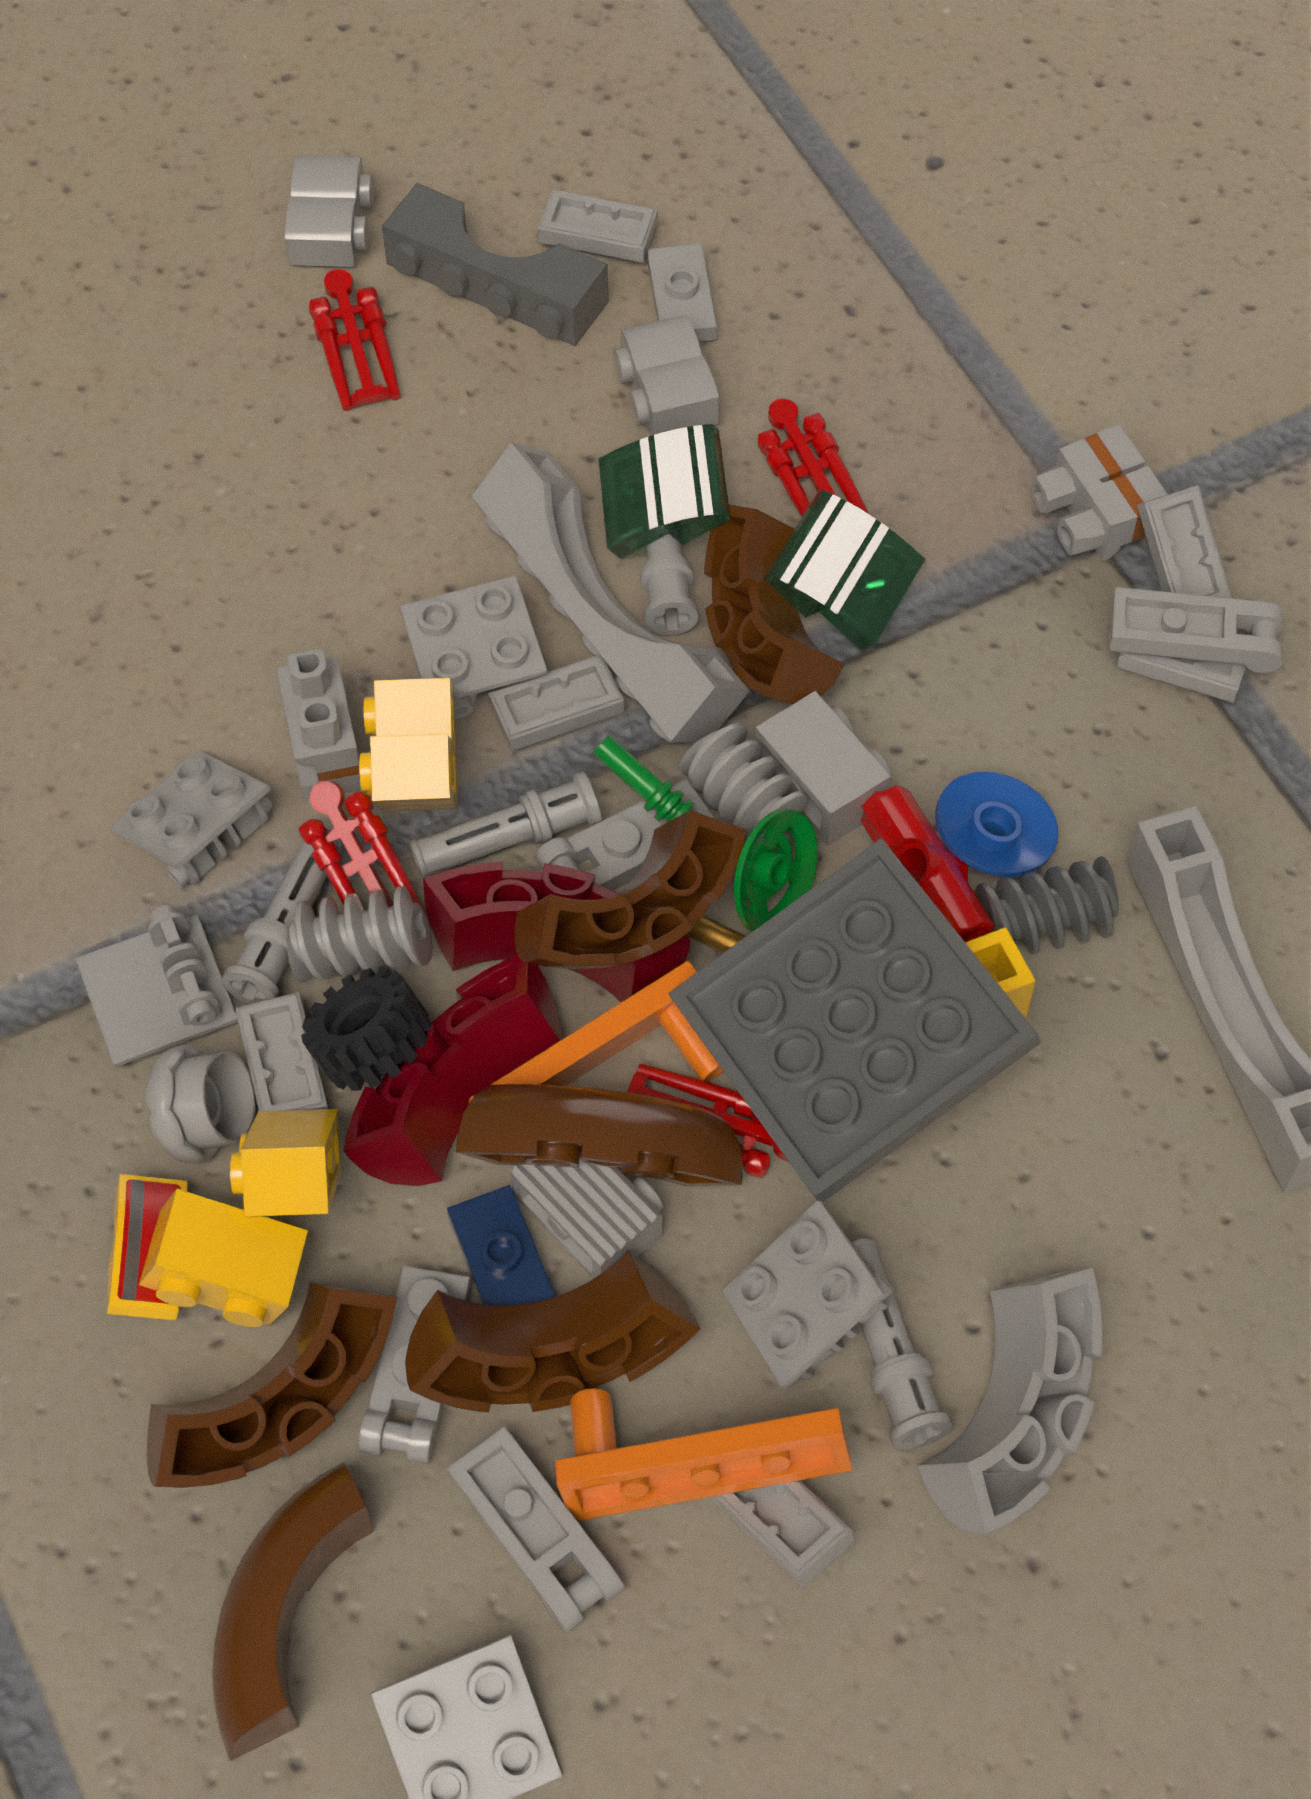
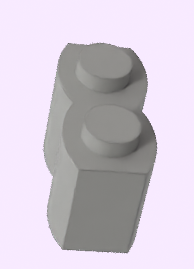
M295 156L291 178V195L285 221V244L289 265L355 267L358 250H367L369 226L367 216H363V209L372 208L374 183L372 174H364L361 157Z
M687 315L621 329V348L614 349L613 351L614 363L620 382H630L632 390L629 391V400L637 425L645 423L650 436L654 439L655 434L687 427V431L694 430L693 426L702 425V428L719 424L718 391L711 370L702 356L696 333Z

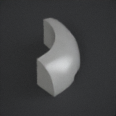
M1093 1267L1038 1277L990 1291L995 1320V1353L991 1377L985 1396L972 1421L957 1440L932 1459L917 1465L927 1492L941 1513L959 1529L982 1535L989 1534L1008 1525L1027 1512L1051 1489L1047 1482L1053 1476L1065 1455L1076 1453L1087 1429L1095 1402L1087 1398L1093 1358H1102L1103 1350L1100 1298Z

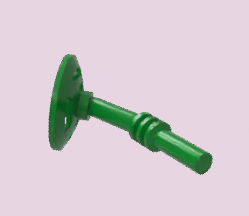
M610 734L593 751L596 757L646 801L643 808L647 812L653 809L656 810L654 818L658 822L665 819L667 823L689 810L693 811L694 803L690 799L685 802L682 801L684 793L680 790L672 792L673 783L669 780L662 783ZM782 808L769 813L755 826L742 848L735 869L734 901L741 922L750 931L759 928L812 888L817 867V840L811 822L801 812ZM787 829H789L794 840L795 859H792L790 842L783 835ZM765 832L764 837L758 840V838ZM775 846L777 847L778 852L772 851ZM789 882V886L782 899L768 912L766 900ZM745 900L750 904L749 908L747 907Z

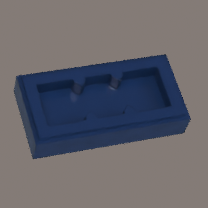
M510 1185L447 1208L449 1221L483 1305H522L555 1297Z

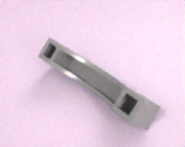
M510 443L471 496L486 514L485 522L488 527L510 543L518 553L516 559L519 565L530 575L538 578L550 592V603L560 613L572 619L584 634L582 636L584 645L595 655L603 657L616 673L615 681L619 688L631 698L638 700L651 716L649 720L650 725L658 735L671 743H696L713 731L718 730L750 692L749 689L715 649L687 646L664 639L639 624L617 602L601 578L589 550L582 520L580 488L548 450Z
M1197 805L1138 822L1126 860L1137 886L1283 1192L1310 1185L1311 1059L1301 1049L1281 1019L1253 962L1239 924L1229 889L1223 857Z

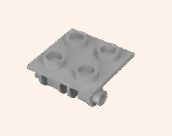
M516 575L400 606L421 679H451L454 685L456 719L467 717L473 712L476 693L548 674Z
M199 751L193 757L178 764L173 770L172 775L151 793L133 802L127 809L126 814L110 826L109 829L111 833L168 864L164 869V873L178 888L183 887L187 882L195 885L205 873L216 865L210 854L219 861L227 857V852L219 838L229 847L236 849L241 844L240 839H246L259 826L268 821L267 813L273 808V805L266 794L271 791L269 785Z
M161 906L150 915L152 921L148 926L149 932L75 958L114 1067L238 1022L228 992L222 984L221 974L198 915L185 918V915L176 912L173 906Z
M821 1200L816 1201L722 1290L783 1389L788 1388L791 1384H795L800 1378L810 1380L815 1375L814 1370L833 1351L840 1352L845 1347L841 1337L847 1335L850 1338H855L860 1333L856 1323L864 1324L879 1309L884 1311L890 1305L887 1298L895 1291L892 1284L882 1273L877 1270L873 1273L870 1272Z
M511 1635L370 1692L409 1799H511L562 1777Z

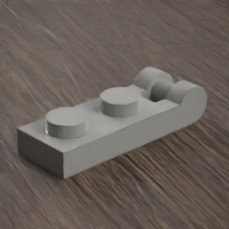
M1115 587L1111 601L1109 651L1245 664L1253 672H1274L1282 665V644L1276 640V636L1283 630V610L1275 603ZM1237 628L1246 629L1250 635L1236 634Z
M687 779L672 786V792L680 790L684 793L682 797L683 802L690 799L694 803L692 808L694 812L714 818ZM643 800L569 838L557 837L548 841L539 848L535 859L542 870L544 863L580 870L577 865L589 859L594 869L580 871L594 874L595 884L615 890L631 882L638 873L650 848L654 830L666 824L667 820L663 819L658 822L654 818L656 810L653 809L647 812L643 808L646 802Z
M403 1266L396 1293L398 1298L392 1324L382 1350L369 1407L364 1415L360 1430V1452L382 1455L384 1449L407 1453V1460L426 1464L431 1462L445 1404L432 1401L410 1391L405 1366L409 1339L422 1310L437 1290L452 1297L469 1301L472 1288L470 1277ZM394 1408L416 1411L417 1415L413 1424L391 1421Z
M505 1426L447 1468L451 1481L542 1601L551 1618L565 1634L584 1621L581 1613L599 1599L607 1603L625 1589L612 1566ZM574 1559L584 1575L564 1589L553 1573Z

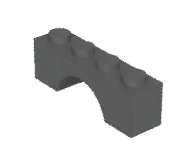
M420 183L415 184L382 225L387 265L394 267L404 275H413L438 286L450 295L461 296L486 307L498 316L509 317L534 328L546 337L557 338L576 346L609 302L607 263L560 243L542 253L526 257H504L487 252L472 242L467 235L464 202Z

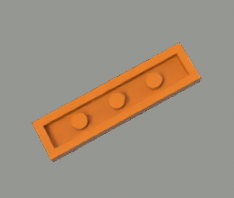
M686 961L491 1085L531 1084L567 1086L659 1026L664 1028L700 1080L707 1082L713 1080L724 1071L668 995V993L696 974V970L689 961Z
M596 1388L581 1390L572 1396L570 1405L575 1457L555 1460L557 1487L565 1506L577 1521L853 1471L849 1446L839 1408L617 1449L612 1396L607 1391Z

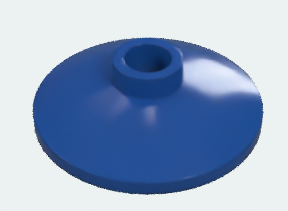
M973 772L962 775L945 787L936 805V826L945 845L961 861L984 873L1003 877H1016L1034 872L1048 862L1058 842L1057 821L1048 803L1033 788L1008 775L995 772Z

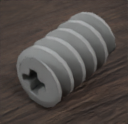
M732 723L698 740L685 753L678 769L683 774L689 775V782L697 791L703 792L705 801L713 809H718L719 817L724 822L747 830L744 839L745 843L752 830L766 815L782 808L802 813L807 806L808 798L801 791L788 795L793 781L786 774L774 776L778 764L771 757L759 759L763 747L756 739L745 741L748 730L742 723ZM787 829L783 835L787 837L790 845H792L794 840L789 829ZM765 832L758 838V840L764 837ZM775 846L772 851L778 852L777 847Z
M406 886L396 887L392 907H388L386 898L381 890L371 891L368 910L363 909L357 894H347L344 901L343 914L339 913L337 904L332 897L322 898L319 917H315L313 908L308 901H299L295 907V919L290 924L287 937L289 964L294 978L300 983L308 982L312 976L319 980L330 979L337 972L346 977L357 975L361 969L371 968L375 973L380 967H385L386 965L393 970L403 969L411 961L417 966L428 965L433 947L431 929L425 910L418 903L412 902Z

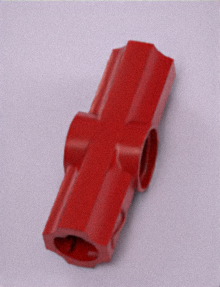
M894 785L884 791L875 792L861 806L864 810L861 823L873 842L875 843L880 838L884 840L965 943L992 933L995 924L968 883V867L966 863L946 849L911 792L899 785Z

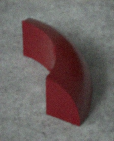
M489 862L454 868L423 878L424 902L430 926L438 946L452 971L477 963L505 960L517 955L514 937L517 912L549 894L578 900H598L614 897L619 894L595 884L594 874L544 863L543 871L520 869L503 870V862ZM684 935L664 949L627 964L606 968L569 970L596 982L621 1003L682 965L690 949L691 940Z
M517 954L484 970L455 990L461 999L431 1022V1030L424 1032L428 1037L425 1046L413 1047L418 1055L411 1064L404 1060L397 1066L401 1073L393 1078L386 1073L376 1090L371 1087L364 1088L353 1111L343 1150L356 1166L367 1175L389 1184L422 1186L443 1181L446 1160L452 1144L459 1133L463 1113L469 1105V1098L563 1040L557 1007L548 983L538 965L522 961Z

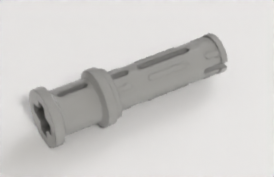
M652 471L658 527L649 529L644 475H642L638 483L641 493L648 560L642 567L640 574L642 586L649 592L650 604L645 609L644 616L647 628L652 632L660 635L674 636L691 630L698 622V608L696 603L690 599L689 587L693 584L694 571L691 563L682 556L679 521L664 524L660 489H655L654 472Z
M583 771L575 773L573 781L541 793L530 789L525 791L523 796L519 797V804L475 820L467 821L422 839L409 841L410 849L422 880L430 875L474 859L485 857L488 854L533 839L536 844L540 842L545 844L553 839V834L586 822L591 826L601 822L602 817L598 802L586 774Z
M341 839L332 841L340 853L344 845ZM304 840L287 873L283 877L264 918L256 919L255 922L250 923L244 934L247 944L236 965L229 966L221 978L225 989L234 997L247 1004L278 997L279 991L276 984L286 964L289 963L287 937L290 924L295 919L297 902L308 901L312 906L327 877L325 871L319 870L311 855L314 852L312 845L306 844Z
M870 1238L852 1241L851 1244L870 1272L873 1273L877 1270L888 1279L878 1253L877 1242ZM892 1293L887 1298L890 1305L884 1311L879 1309L864 1324H860L876 1366L872 1371L870 1383L873 1392L883 1396L894 1427L890 1433V1440L895 1449L910 1450L929 1445L945 1437L952 1430L953 1424L947 1413L940 1412L929 1382V1378L933 1374L930 1361L924 1358L922 1354L915 1353L900 1313L898 1302Z

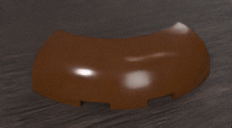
M718 503L711 525L704 565V575L712 578L713 603L706 607L705 611L715 646L725 651L733 666L732 670L746 686L764 696L789 704L796 703L814 691L822 696L834 685L845 663L822 653L813 644L804 630L797 607L796 588L794 587L797 570L788 584L780 580L803 544L805 534L758 509Z
M691 810L654 830L652 842L642 866L631 882L617 896L598 900H578L549 894L518 911L514 933L517 954L522 961L540 966L563 969H590L627 964L664 949L693 929L692 926L704 915L710 905L720 899L736 869L747 830Z
M488 1085L474 1095L464 1111L457 1137L456 1153L497 1165H542L575 1168L579 1167L581 1160L593 1165L621 1167L620 1171L624 1174L659 1179L683 1186L742 1185L741 1149L731 1126L713 1111L652 1096L574 1086Z
M627 1251L615 1264L588 1283L565 1294L535 1303L507 1306L483 1305L467 1302L437 1290L422 1310L409 1339L405 1359L407 1383L410 1391L427 1399L451 1407L489 1413L491 1404L529 1403L532 1412L561 1408L570 1405L572 1396L581 1390L600 1386L624 1374L627 1375L629 1382L637 1379L680 1349L700 1330V1327L686 1303L675 1290L648 1264L630 1251Z
M310 1282L303 1309L293 1331L281 1349L255 1375L240 1385L205 1400L173 1405L151 1404L147 1433V1468L152 1485L155 1487L187 1488L209 1486L246 1477V1473L264 1467L285 1455H293L312 1442L336 1420L334 1416L350 1399L360 1382L365 1383L370 1376L388 1336L398 1297L366 1290Z
M344 1462L319 1475L301 1488L273 1514L243 1555L230 1582L219 1617L212 1667L214 1706L219 1731L230 1761L299 1727L292 1708L287 1673L288 1652L291 1641L289 1633L296 1610L305 1591L311 1590L326 1568L342 1552L374 1532L367 1508Z

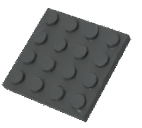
M882 838L668 993L815 1199L823 1202L1041 1043L1037 1032Z

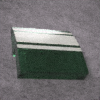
M713 424L689 426L655 434L634 441L598 458L607 549L620 559L627 557L667 534L684 545L731 519L719 429Z
M822 490L813 498L764 579L805 618L820 612L850 642L862 651L875 646L924 563L925 558L876 518L844 499Z

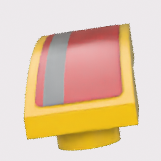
M128 1174L119 1175L115 1191L114 1238L108 1269L107 1314L176 1321L179 1306L160 1300L156 1296L157 1290L140 1286L139 1282L160 1209L176 1189L187 1191V1181Z

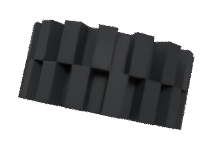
M380 967L376 974L371 968L361 970L359 980H355L352 975L341 979L344 987L335 991L331 986L323 993L327 1001L324 1004L315 1002L309 1011L314 1017L304 1019L302 1028L306 1033L302 1034L301 1038L306 1046L305 1048L329 1080L343 1090L348 1085L352 1091H359L362 1089L365 1080L371 1088L381 1084V1075L388 1073L391 1078L401 1073L397 1066L404 1060L411 1064L418 1056L413 1047H424L428 1040L424 1033L431 1030L428 1012L401 974L396 970L392 973L389 968Z

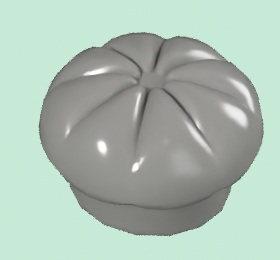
M178 1045L162 1053L150 1069L149 1080L146 1083L144 1093L145 1104L150 1112L149 1126L153 1136L162 1144L165 1152L176 1160L186 1163H203L212 1158L220 1146L236 1144L240 1142L242 1133L249 1132L256 1110L255 1091L247 1067L243 1060L235 1053L217 1051L203 1054L196 1047Z

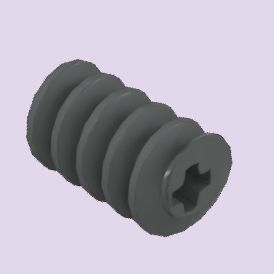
M1103 856L1096 858L1092 867L1089 863L1082 860L1071 864L1068 873L1065 869L1056 866L1047 869L1044 878L1035 872H1029L1022 875L1019 885L1015 880L1007 877L997 882L995 891L986 883L977 885L975 891L977 898L995 924L992 932L1006 927L1015 944L1016 940L1022 939L1031 955L1039 953L1040 934L1044 933L1047 934L1055 949L1064 947L1066 928H1071L1080 944L1088 942L1089 923L1092 922L1096 923L1104 938L1113 936L1114 917L1118 914V892L1111 866Z

